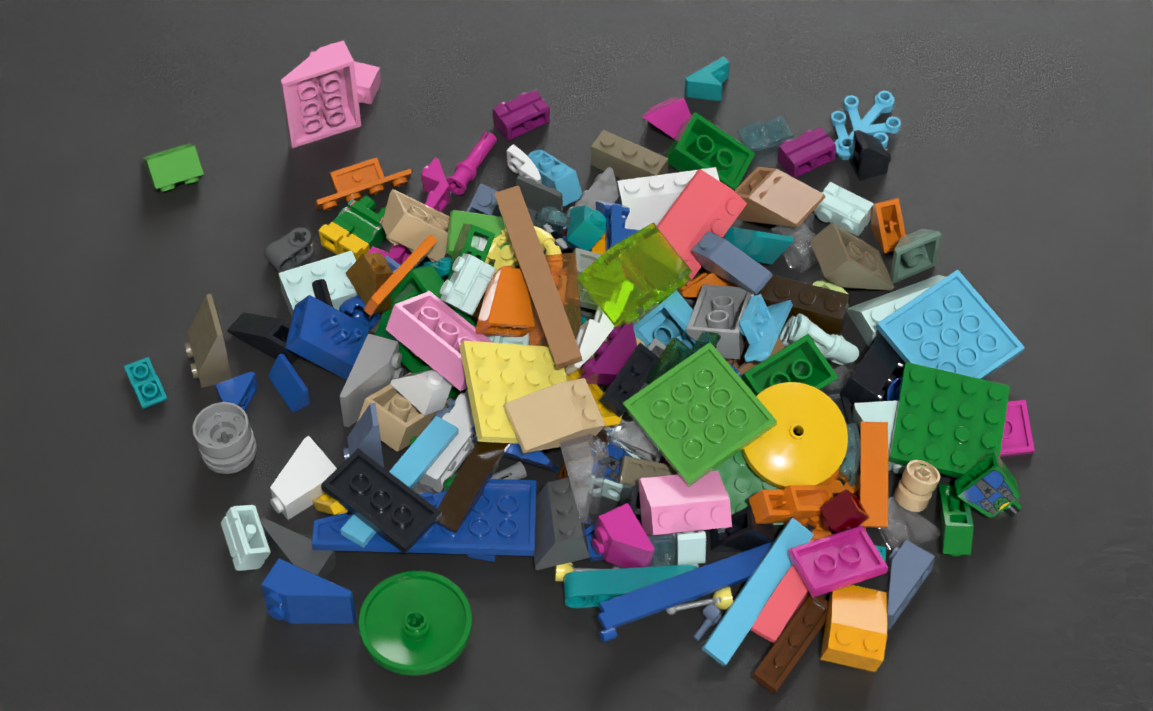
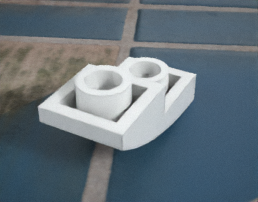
M515 145L508 148L507 166L514 173L534 179L537 183L541 184V176L531 159Z

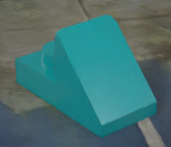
M723 56L686 77L685 95L691 98L720 101L722 99V83L729 78L730 62Z

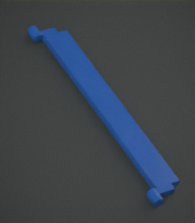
M773 542L599 603L602 613L598 614L597 618L604 629L599 632L601 641L606 642L616 638V627L748 580Z

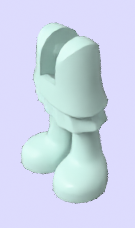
M800 313L796 317L792 316L786 322L779 336L783 345L787 347L809 334L823 356L839 365L852 363L859 356L858 348L846 341L842 335L826 334L805 315Z

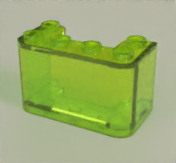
M653 222L609 248L581 272L577 279L612 324L617 327L623 322L629 325L640 316L637 311L641 308L647 310L653 304L664 301L678 288L680 289L691 280L689 275L692 273V270Z

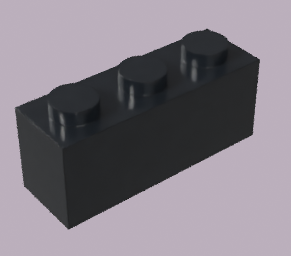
M881 333L869 346L840 391L841 394L854 403L880 402L886 393L882 388L885 387L887 389L896 377L893 371L897 373L905 363Z

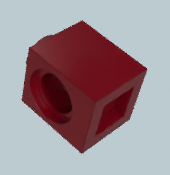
M847 489L820 507L824 515L822 521L830 532L840 533L858 527L869 519L858 497Z

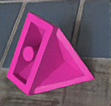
M670 98L650 107L643 115V118L674 140L682 124L691 115L685 98Z

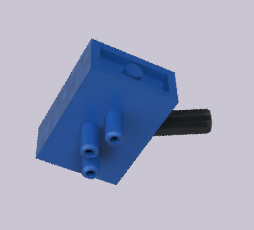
M319 279L312 282L315 297L308 295L294 307L285 348L346 380L368 336L369 327L333 308L327 283L324 279Z

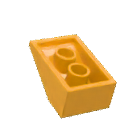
M849 585L831 591L820 660L875 672L884 660L887 638V593L856 585Z

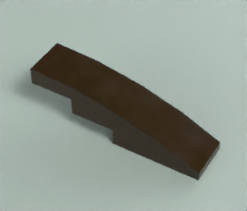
M476 443L438 507L442 512L441 518L436 522L438 525L455 534L458 532L483 495L484 487L497 470L500 459L511 443Z

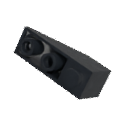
M243 312L227 330L228 333L277 359L279 354H284L291 365L300 356L285 348L290 324L282 319Z

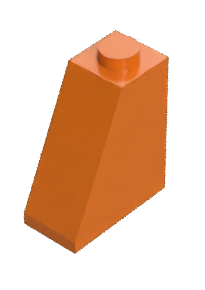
M503 266L492 276L486 288L476 325V334L523 337L535 327L529 291L521 269L514 268L513 266Z

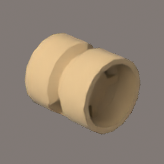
M922 460L910 461L894 492L895 501L909 511L920 512L925 510L932 497V492L935 491L940 480L939 471L928 462Z

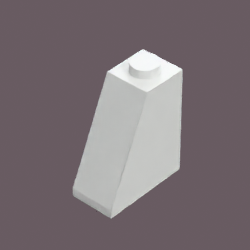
M310 436L304 438L270 487L272 494L270 503L278 514L282 512L288 520L313 505L312 500L325 493L321 489V483L337 469Z

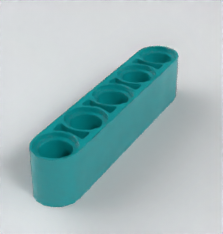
M672 565L570 572L563 577L565 604L571 608L599 607L601 602L697 569V567L694 565Z

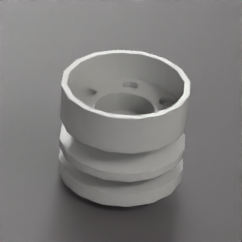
M220 402L204 408L196 416L192 426L193 435L199 447L201 457L209 469L222 474L236 473L246 468L254 460L257 452L256 439L248 416L243 408L234 403Z

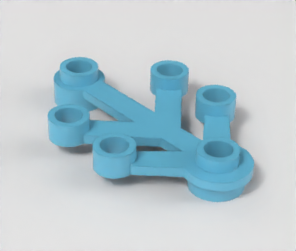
M879 92L875 96L874 106L862 120L858 112V98L847 96L844 99L843 107L848 112L853 128L849 136L844 126L846 121L845 113L842 111L832 113L831 124L835 127L838 137L835 141L836 155L840 159L849 160L851 158L853 135L856 130L874 135L873 137L883 140L881 143L884 148H886L888 143V136L885 133L895 134L899 132L901 121L897 117H889L886 123L872 125L881 113L892 111L894 97L890 92Z

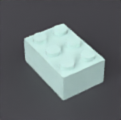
M352 251L278 273L281 291L291 316L298 302L308 295L315 297L312 282L319 279L326 281L333 308L339 310L340 305L345 300L359 295L346 275L347 270L356 262Z

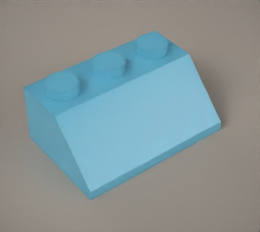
M677 290L633 326L635 336L645 343V347H648L655 338L685 359L702 348L701 345L687 334L686 329L693 309Z

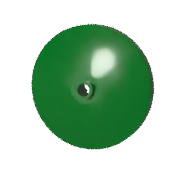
M408 571L393 575L379 583L363 602L359 615L361 641L367 653L376 663L394 673L425 675L439 671L455 661L469 642L472 631V615L469 602L455 583L436 573Z

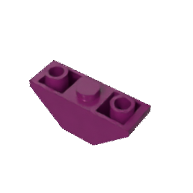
M627 320L621 326L618 324L614 326L608 335L609 339L607 342L604 340L595 352L597 354L595 358L591 357L582 366L581 369L584 372L579 379L585 378L587 384L610 385L637 346L633 323L630 320Z

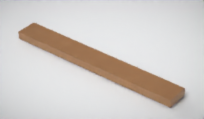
M519 185L494 193L556 368L559 369L583 361Z

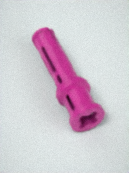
M484 132L464 161L459 162L455 167V173L447 178L449 190L457 195L464 194L467 190L466 185L477 176L478 166L497 142L496 137L492 133L488 135V132Z

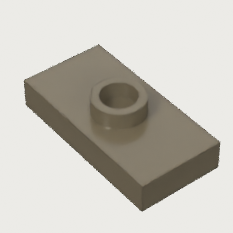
M622 456L617 483L639 486L638 478L674 475L676 471L671 465Z

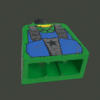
M995 451L955 480L957 496L987 517H994L1002 510L1012 517L1021 509V504L1016 501L1020 497L1018 483Z

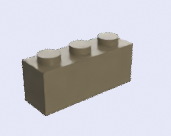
M603 130L591 145V165L603 171L611 167L613 168L614 175L623 180L668 174L667 157Z

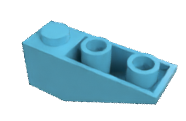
M535 150L529 153L528 157L534 163L541 176V184L554 188L563 194V207L580 199L582 191L575 170L543 150Z

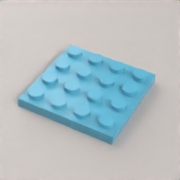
M956 270L880 321L876 326V329L904 362L979 379L986 378L1021 354L1025 349L1023 344L959 270Z

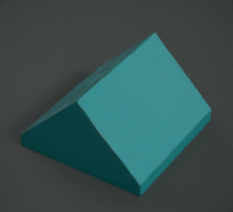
M730 227L724 235L728 242L753 260L766 264H773L794 240V237L735 227Z

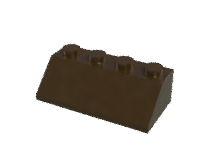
M773 275L757 293V295H762L767 307L791 300L793 306L785 324L792 316L796 317L800 313L805 315L826 334H837L838 336L842 333L851 299L849 294L776 275Z

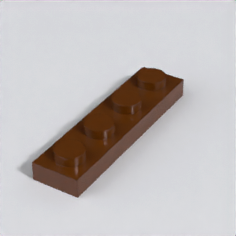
M809 594L751 678L774 694L826 622L829 602L820 595L812 597Z

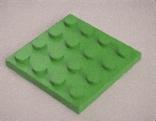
M711 342L623 402V406L628 414L688 487L777 425V420Z

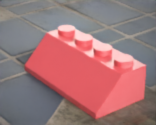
M698 169L639 251L673 281L689 285L702 267L692 249L708 231L723 238L747 203L730 187L703 170Z

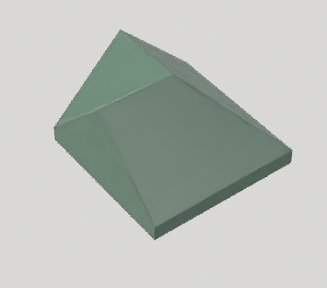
M920 229L900 238L894 249L890 274L893 284L936 266L941 233L939 231Z

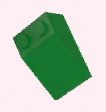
M694 112L682 124L665 157L668 158V164L680 172L716 167L719 181L734 191L739 186L755 153Z

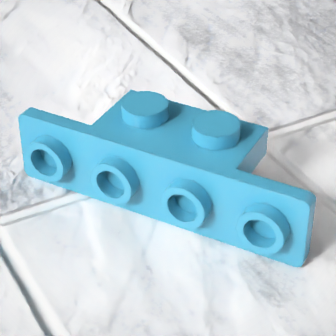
M761 294L751 297L739 321L740 331L743 336H746L750 344L744 356L746 362L753 360L759 362L770 356L793 306L791 300L767 307Z

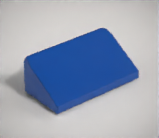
M282 353L279 354L270 370L269 379L290 410L296 412L310 405L308 388L286 356Z

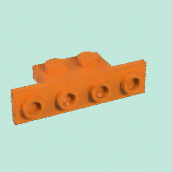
M376 157L331 172L330 178L336 194L316 200L315 208L316 210L323 208L324 211L336 208L338 206L337 203L343 201L348 203L351 199L358 201L361 199V195L367 193L376 195L383 192L385 187L391 185L394 188L403 186L408 183L407 180L410 179L412 171L408 169L384 177Z

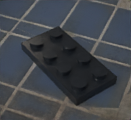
M359 448L321 483V489L404 554L442 516V512Z

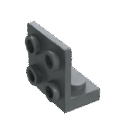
M518 175L516 186L519 185L533 225L541 227L546 224H552L559 231L563 226V194L554 188L537 183L534 179Z

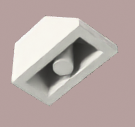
M433 369L402 376L391 380L390 383L424 416L444 409L452 387L448 380Z

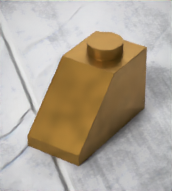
M380 252L362 254L346 272L347 277L365 305L393 274L387 264V260ZM392 294L374 314L391 310Z

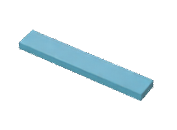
M436 416L389 472L413 489L459 434V428ZM354 514L341 528V535L363 548L376 534V531Z
M794 518L788 520L701 648L722 666L728 663L775 589L793 565L787 555L788 549L809 543L814 534Z

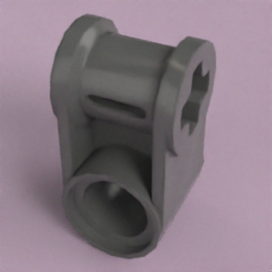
M302 227L293 229L278 241L271 243L265 249L264 257L279 273L295 268L305 260L310 259L314 254V246L310 242L311 234L309 230Z

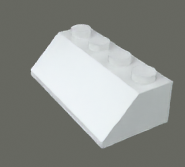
M716 167L701 169L719 180ZM697 170L617 181L620 204L630 208L625 228L647 230L658 225Z

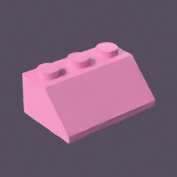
M711 471L690 487L686 485L678 474L638 478L642 528L646 534L659 535L732 527L730 499L718 471Z

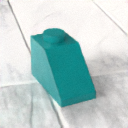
M586 205L572 207L569 211L567 241L580 249L590 251L606 233L607 218L598 210H593Z

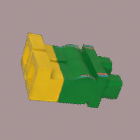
M365 195L358 202L351 199L347 203V207L340 211L337 218L329 225L324 224L318 230L321 245L337 255L352 251L357 261L362 254H367L372 246L377 248L383 239H386L387 235L382 226L386 207L375 213L373 212L376 208L375 202Z

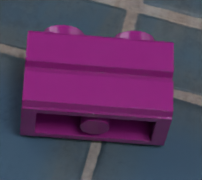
M535 89L529 93L523 92L516 99L507 103H499L493 109V122L505 140L509 141L550 122V109Z
M822 127L813 131L809 129L794 140L787 139L782 142L778 147L777 160L783 169H786L788 175L797 178L835 160L836 144L828 137Z

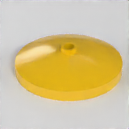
M780 383L760 392L756 397L777 420V425L741 450L749 467L762 480L780 489H785L789 485L814 486L825 482L840 467L848 446L847 426L838 406L819 389L803 383ZM793 430H795L800 436L795 435Z

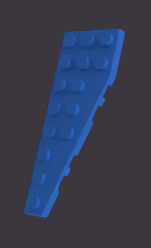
M490 479L484 487L483 495L456 534L435 523L407 553L534 556L536 480ZM447 491L435 494L427 492L419 495L438 509ZM347 513L314 520L312 550L402 552L377 532L364 548L341 535V528L353 514L347 515Z

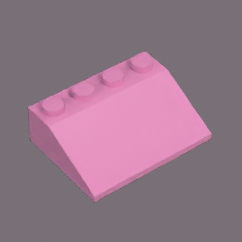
M344 40L319 48L281 80L292 148L361 126L354 60Z

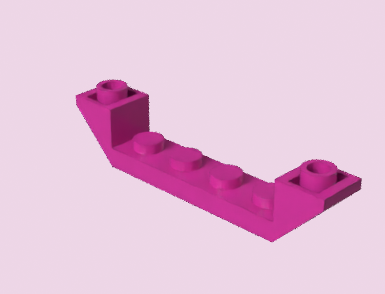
M434 158L429 166L424 167L421 179L423 180L424 191L429 193L425 205L442 213L450 202L449 185L439 159ZM394 244L391 247L390 253L373 246L368 252H380L383 257L389 256L400 265L412 254L402 244Z

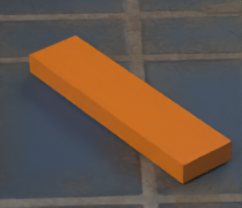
M428 235L375 292L364 307V311L372 316L398 288L408 273L415 269L431 252L438 241L434 236Z

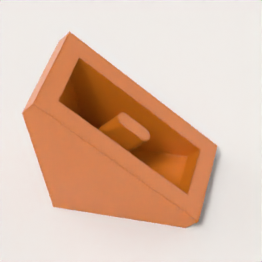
M899 198L873 204L870 226L883 253L894 251L900 238L906 236Z

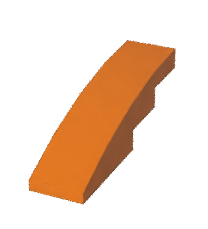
M860 422V502L869 516V519L860 525L864 528H888V422Z

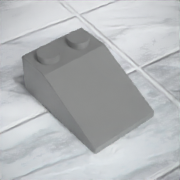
M368 334L340 394L344 426L350 427L358 420L365 398L389 385L391 380L403 376L404 369L401 368L402 353H399L398 341Z

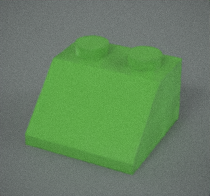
M190 143L142 157L153 188H160L161 192L175 188L174 183L184 181L185 184L196 182L199 180L198 176L204 174L195 145Z

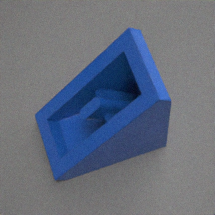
M248 372L215 384L219 402L234 403L243 408L244 411L247 410L258 389L256 375L253 372Z

